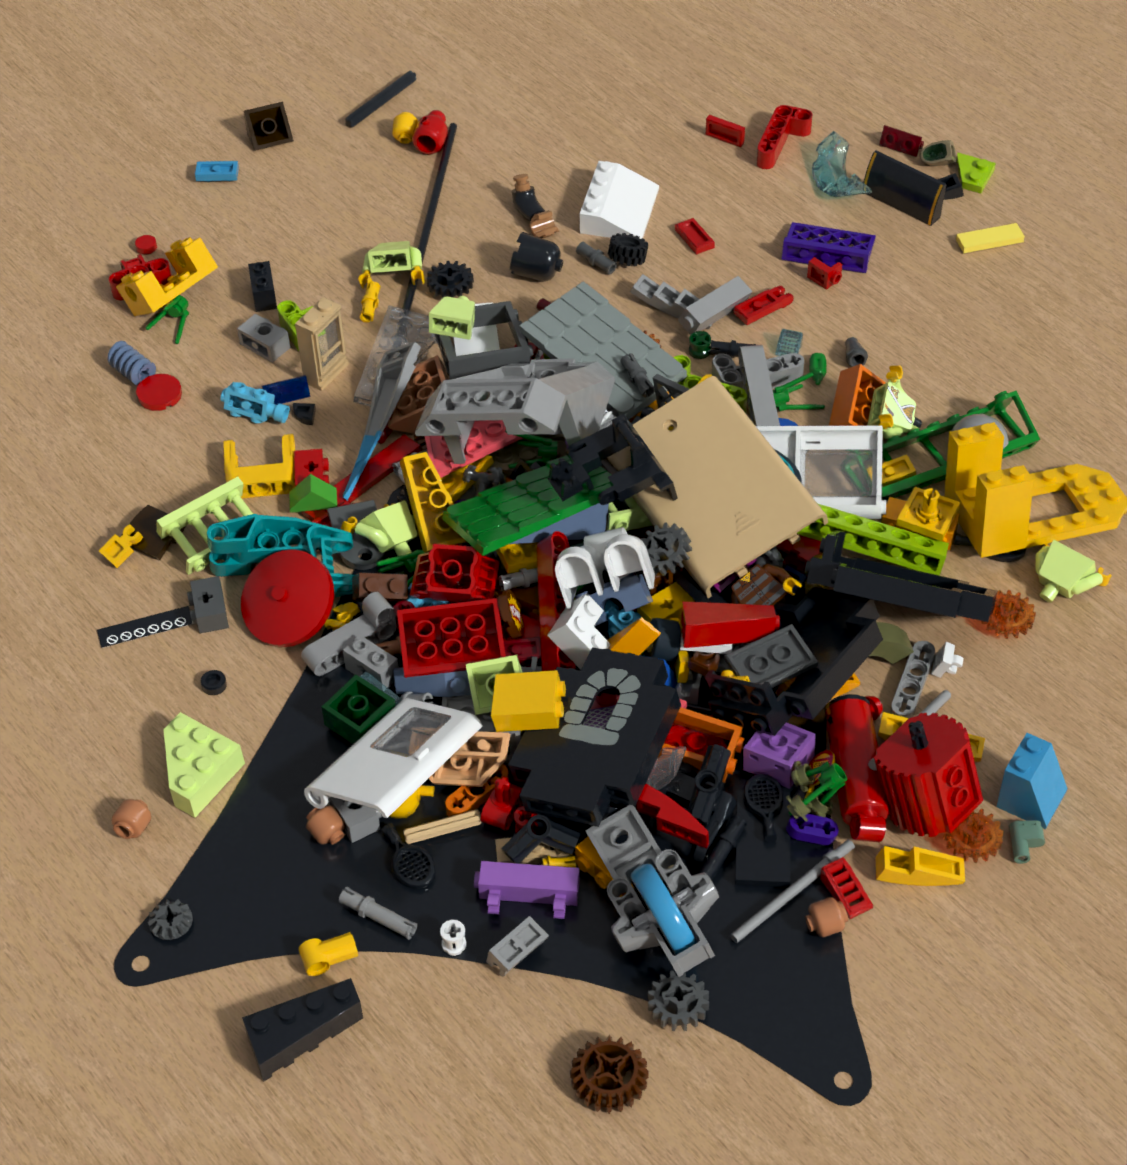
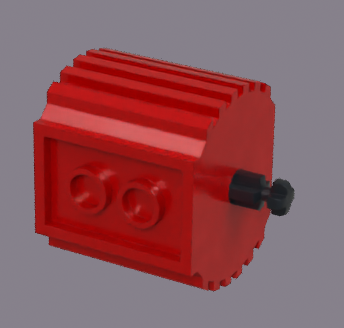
M920 713L916 717L909 718L876 749L877 755L874 757V762L882 790L888 800L889 817L891 821L893 820L895 826H900V830L905 831L907 829L908 834L913 835L916 832L921 837L925 834H928L929 837H936L939 833L943 832L951 834L983 802L966 728L963 729L962 723L958 722L956 724V719L952 717L948 719V716L943 714L939 717L938 713H932L931 715Z

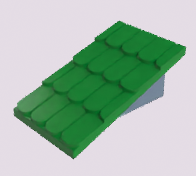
M567 455L560 457L568 463L572 464L570 458ZM557 458L546 462V466L518 475L516 480L481 491L474 498L449 506L446 511H443L442 520L482 556L508 544L540 542L556 531L563 533L568 540H581L585 536L604 532L606 529L609 504L601 505L597 498L602 491L611 487L608 477L612 474L601 466L589 472L588 475L591 478L594 489L590 491L584 483L582 485L584 490L562 502L548 481L550 464L555 463L557 465L560 459Z

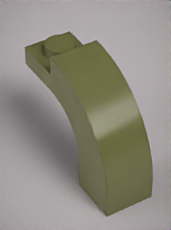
M876 622L883 640L869 656L882 657L894 665L914 652L908 635L904 630L893 624Z

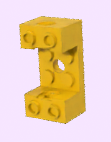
M188 237L183 241L179 239L170 245L171 249L165 252V255L176 273L167 279L168 283L165 285L159 284L152 271L143 273L141 270L135 274L129 273L121 278L122 283L117 285L116 288L134 316L154 313L218 268L200 237L195 239Z

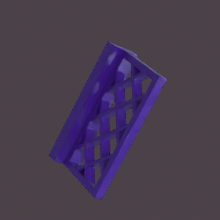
M792 222L788 235L783 241L782 260L808 264L809 260L815 257L829 267L840 262L843 270L866 273L876 235Z

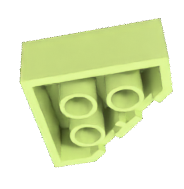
M180 712L163 729L169 789L175 807L196 818L240 770L245 761L241 746L238 743Z

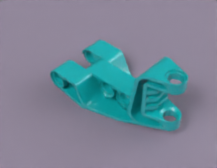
M257 514L215 523L207 529V542L211 551L209 554V565L211 572L216 576L248 575L251 573L255 563H260L268 556L279 551L301 550L317 558L316 550H320L321 562L326 566L333 580L334 598L352 594V577L354 575L334 573L332 554L345 552L353 548L352 533L296 517ZM215 537H222L223 539H222V540H215L214 538H215ZM220 559L225 560V562L223 563H217L215 561Z

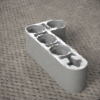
M790 353L766 359L772 389L803 376L804 357L800 354ZM727 354L715 355L712 360V376H716L722 383L744 389L740 366H736L731 356Z
M379 592L370 593L362 603V616L304 648L301 658L315 675L322 676L344 664L343 649L359 635L374 644H379L389 639L395 633L397 627L395 610Z

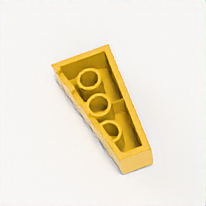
M427 452L403 457L400 461V466L422 550L425 553L430 552L433 544L459 546L468 544L467 541L442 520L443 511H446L454 503Z

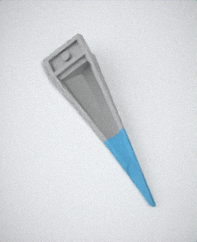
M415 341L385 352L377 367L365 434L355 466L343 494L347 501L415 369L413 364L416 362L417 354L421 348Z

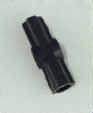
M716 744L708 745L700 772L695 777V787L687 809L703 826H708L715 801L720 795V786L731 755L730 750ZM706 782H711L714 784V786L709 789L701 787Z

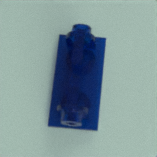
M306 375L262 386V389L266 390L267 393L275 395L274 404L276 405L311 397Z

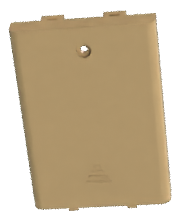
M716 376L705 379L633 424L635 430L673 481L678 499L673 501L666 490L661 492L656 484L633 495L632 498L654 527L657 525L659 528H663V524L667 522L670 527L675 523L679 528L682 527L692 541L689 543L692 551L686 552L690 559L683 560L682 563L707 599L712 597L710 588L734 572H736L739 578L748 573V570L744 567L746 564L786 539L792 545L801 540L797 532L818 519L824 525L828 523L825 512ZM673 426L674 429L669 431L668 427ZM630 446L607 457L618 472L631 466Z

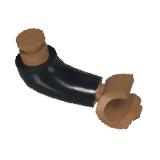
M528 174L514 176L513 180L516 183L514 184L515 189L512 190L513 203L517 210L530 221L529 226L532 234L537 237L543 236L546 238L559 232L554 224L552 211H545L538 202L534 186H530L529 181H527L529 178Z

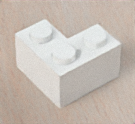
M587 593L573 601L572 609H567V607L564 609L547 635L580 670L592 647L608 649L611 645L594 627L604 610Z

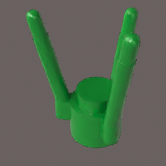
M181 295L172 299L164 307V310L146 326V330L151 329L167 313L175 318L181 316L175 344H179L186 318L189 315V312L186 310L189 306L187 299Z
M812 372L774 388V400L779 412L784 410L825 408V405L816 404L786 405V402L790 401L788 393L801 389L803 385L798 383L812 377Z
M531 434L515 435L536 441H517L519 445L538 448V456H542V458L526 461L530 466L536 461H542L546 464L550 459H557L558 441H552V439L541 438ZM517 463L509 464L508 467L515 468Z
M416 550L409 554L378 561L376 565L391 564L380 568L379 573H384L404 565L408 572H415L418 555L425 552L423 550ZM414 575L408 579V587L413 582Z

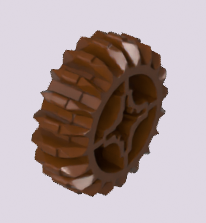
M610 1035L607 1037V1041L604 1042L597 1037L595 1045L587 1041L585 1050L579 1048L577 1058L572 1060L573 1068L570 1070L571 1086L573 1090H577L576 1096L578 1100L584 1099L586 1107L594 1103L597 1112L602 1107H606V1111L609 1114L612 1111V1107H617L622 1112L623 1104L632 1108L634 1099L640 1100L642 1091H645L647 1088L646 1080L649 1078V1071L646 1069L647 1061L645 1058H642L640 1049L634 1050L632 1041L624 1045L622 1037L617 1042L612 1041ZM593 1064H595L596 1071L593 1072V1076L588 1079L586 1073L588 1069ZM630 1069L633 1075L629 1082L624 1084L623 1077L625 1072Z

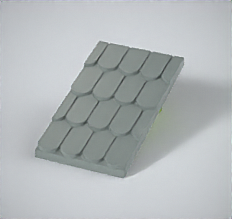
M584 281L578 284L576 288L574 287L565 293L560 299L558 298L545 307L544 310L542 309L529 318L528 321L526 320L519 325L520 332L543 351L544 359H575V362L597 361L615 378V382L606 408L612 411L616 417L625 414L629 420L656 400L655 392L650 396L643 397L635 383L630 381L629 373L620 362L621 358L628 354V357L629 353L634 355L638 364L646 370V376L653 386V377L656 374L676 383L681 382L687 377V370L682 367L680 362L661 349L657 342L633 325L629 318L609 304L605 297Z

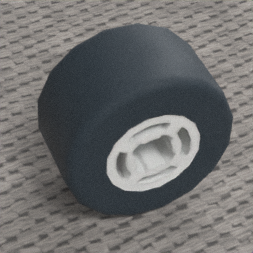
M653 618L650 623L661 634L644 650L645 656L664 659L668 665H673L680 649V624L674 620Z

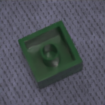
M356 674L321 706L324 725L354 744L395 707V699Z

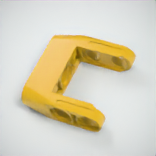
M293 433L282 436L283 463L238 467L235 442L233 439L223 441L226 483L239 477L243 482L242 499L289 494L295 487V441Z

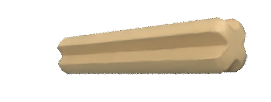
M475 809L406 828L403 830L404 838L407 844L480 825L481 815Z

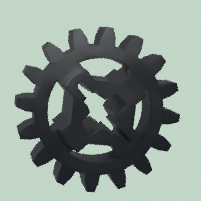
M447 261L443 265L440 262L438 263V268L432 266V271L427 273V287H429V292H434L435 297L442 295V299L447 296L454 298L457 295L460 297L462 293L468 294L469 289L473 288V273H471V268H466L465 263L458 265V261H455L454 264Z

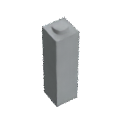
M737 276L686 307L678 321L690 335L693 332L702 331L731 313L734 307L746 301L753 291Z

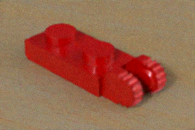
M779 285L736 305L733 313L742 322L749 325L781 307L789 306L794 296L791 293L784 294L785 288Z

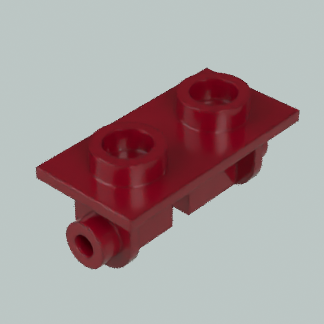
M884 125L879 145L917 157L919 149L923 148L924 141H922L920 136Z

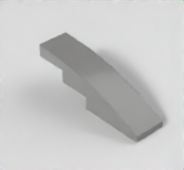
M642 274L630 291V293L649 305L678 319L686 307L699 300V298L686 289L680 293L664 281L659 286L644 274Z

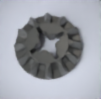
M167 899L164 904H156L155 910L149 912L148 925L156 937L172 940L181 937L190 929L193 916L187 904L181 903L179 899L175 902H170ZM168 913H171L174 917L172 926L166 920Z

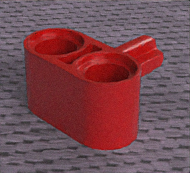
M503 777L502 779L497 778L495 780V788L483 807L481 822L507 831L514 821V812L523 804L519 796L523 788L509 783L508 778Z

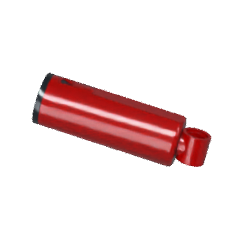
M847 694L838 696L826 705L824 712L830 749L835 755L834 763H837L847 776L845 785L837 791L843 821L850 826V834L853 840L880 843L885 836V819L888 817L890 810L877 770L870 769L868 765L869 761L876 756V749L878 748L871 705L868 699L860 695Z

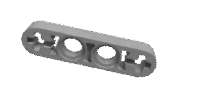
M918 641L914 644V652L908 658L892 701L890 714L905 718L913 717L935 656V647L928 641ZM922 651L926 652L923 661L919 660ZM914 668L920 669L923 674L916 676L910 670ZM911 687L916 690V693L906 694L903 689ZM903 702L907 703L904 712H900L899 710L901 709Z

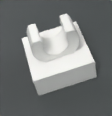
M945 642L934 657L932 675L941 678L945 672L956 674L957 667H962L964 658L954 655L955 645Z

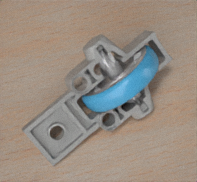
M628 805L602 820L599 827L592 826L585 830L613 878L607 886V893L620 918L611 926V930L624 952L661 946L678 977L708 958L711 959L715 956L697 925L699 920L719 898L717 889L705 872L691 875L676 851L671 849L661 851L633 805ZM628 835V839L624 843H616V839L619 836ZM656 870H658L659 874L661 875L662 879L664 880L665 884L667 885L668 889L673 895L672 897L669 891L667 890L666 886L664 885L663 881L661 880L660 876L656 872ZM632 881L636 886L638 892L640 893L647 908L649 909L648 911H646L638 895L631 885ZM682 913H684V915H685V917L687 918L689 924L691 925L692 929L694 930L695 934L697 935L698 939L700 940L698 943H697V941H696V939H695V937H694L692 931L690 930L688 924L686 923V921H685V919H684ZM636 915H640V916H638V917H636V918H634V919L632 920V923H633V925H634V927H633V926L631 925V919H632L634 916H636ZM657 928H660L676 956L672 955Z

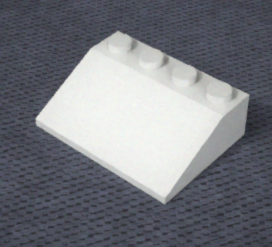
M598 161L580 211V234L611 238L612 235L617 233L621 235L622 233H626V235L630 233L634 237L636 235L640 236L639 239L643 238L659 191V185L621 164Z

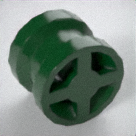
M704 331L693 332L689 336V354L693 358L704 359L710 355L711 336Z

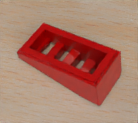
M844 857L821 868V881L837 902L842 901L849 919L873 908L871 900ZM844 881L847 882L846 884H844V885H842V886H840V887L838 886V884H840V883H842V882H844ZM851 890L854 891V893L844 896L845 893ZM857 899L861 901L853 906L849 905V903Z

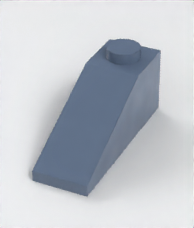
M403 667L393 669L396 694H404L410 691L414 694L428 692L432 696L437 697L471 695L467 670L405 678Z

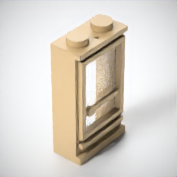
M324 297L295 323L304 383L320 391H323L349 365L345 355L341 313L339 311L341 305Z

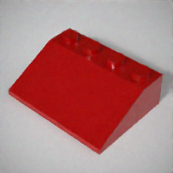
M497 598L397 610L405 678L467 670V663L506 657Z

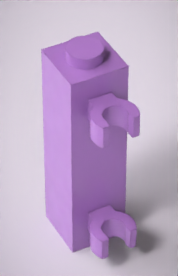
M481 861L480 872H475L474 888H479V899H488L489 914H499L500 900L553 904V918L565 919L566 905L577 906L579 868Z

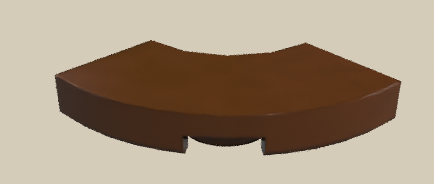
M687 651L692 655V658L688 660L689 669L703 676L710 670L716 671L720 662L719 653Z

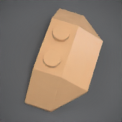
M413 728L409 755H413L438 729ZM477 731L428 779L437 785L482 787L506 761L510 734Z

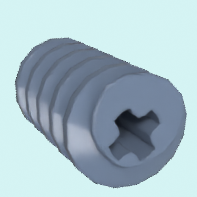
M125 341L116 342L109 350L107 358L109 365L135 385H138L148 376L155 375V364L151 363L142 354H139L137 350Z

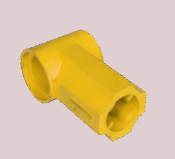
M351 932L325 941L317 938L309 939L303 942L298 949L306 973L309 976L321 975L329 970L330 965L358 956Z

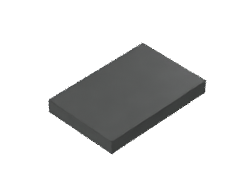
M792 624L725 655V661L735 676H748L750 682L761 685L766 681L770 683L772 688L818 667L817 659Z

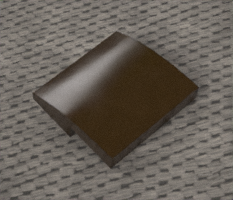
M150 505L143 508L129 523L135 529L130 536H134L139 532L143 538L139 543L132 544L130 547L157 560H161L170 543H177L173 536L168 535L161 539L156 532L157 520L168 513ZM186 526L180 529V531H181L182 533H183L184 529L186 528Z

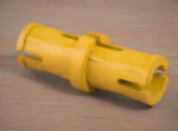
M371 281L367 283L366 293L361 300L362 310L360 319L365 323L373 321L375 309L379 304L378 294L380 285L377 282Z

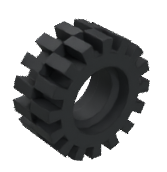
M617 233L612 235L610 239L608 256L614 262L619 261V264L622 265L623 263H626L627 266L631 264L633 266H637V264L642 265L646 259L648 242L643 238L639 239L640 236L637 235L634 237L630 233L629 235Z

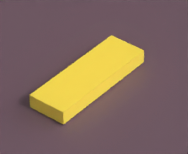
M1014 223L960 233L956 235V241L962 252L968 253L1022 243L1025 236L1018 224Z

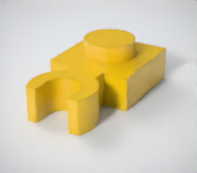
M130 524L124 528L121 537L114 534L99 550L116 568L134 552L130 546L139 543L143 538L139 532L134 536H130L135 530Z

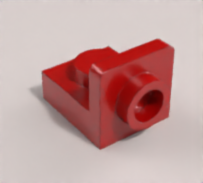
M814 257L808 262L807 278L827 290L841 280L842 264L837 262L832 267H829Z

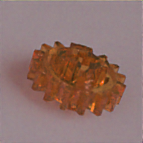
M998 590L993 614L989 622L981 621V623L987 624V631L994 629L995 636L1003 633L1005 639H1008L1009 634H1013L1015 638H1018L1019 632L1026 635L1028 629L1033 627L1036 612L1033 611L1034 604H1028V597L1021 599L1020 592L1012 595L1011 590H1008L1007 594H1003Z
M980 809L978 813L973 811L951 834L944 832L943 840H947V849L954 848L953 855L962 854L965 862L968 857H971L974 863H977L979 857H982L986 862L988 861L989 854L995 857L997 850L1001 849L1004 833L1003 830L999 829L1001 823L1000 821H992L994 816L992 813L987 816L983 815L984 809Z

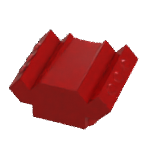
M433 544L430 552L418 555L410 596L418 599L431 598L437 601L448 602L493 599L500 561L482 556L472 546Z

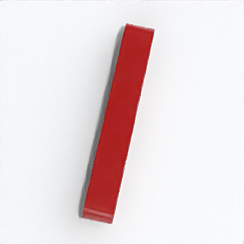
M559 531L538 542L536 547L542 671H554L557 667L576 669L575 663L547 636L566 608L556 578L555 566L560 553L569 548V542L567 537Z

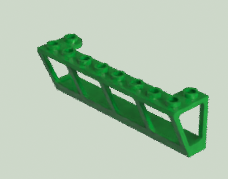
M1007 391L1000 392L994 396L995 400L987 404L985 408L975 407L963 416L955 414L949 417L946 422L940 423L936 421L929 424L924 430L920 431L917 428L908 432L907 436L901 438L894 436L888 439L883 444L882 459L885 462L893 460L889 456V452L921 442L940 467L882 487V500L888 501L889 497L897 498L913 491L914 487L924 488L946 480L947 462L928 438L952 430L955 424L966 416L972 414H985L988 416L998 414L1017 437L1014 440L1008 441L1009 444L1003 449L1002 459L1033 448L1041 439L1017 391L1007 393ZM1013 400L1029 431L1027 435L1022 432L1006 412V407ZM850 452L845 456L846 459L840 466L862 497H871L872 480L863 462L873 459V455L871 452ZM859 465L870 492L866 490L851 470V466Z

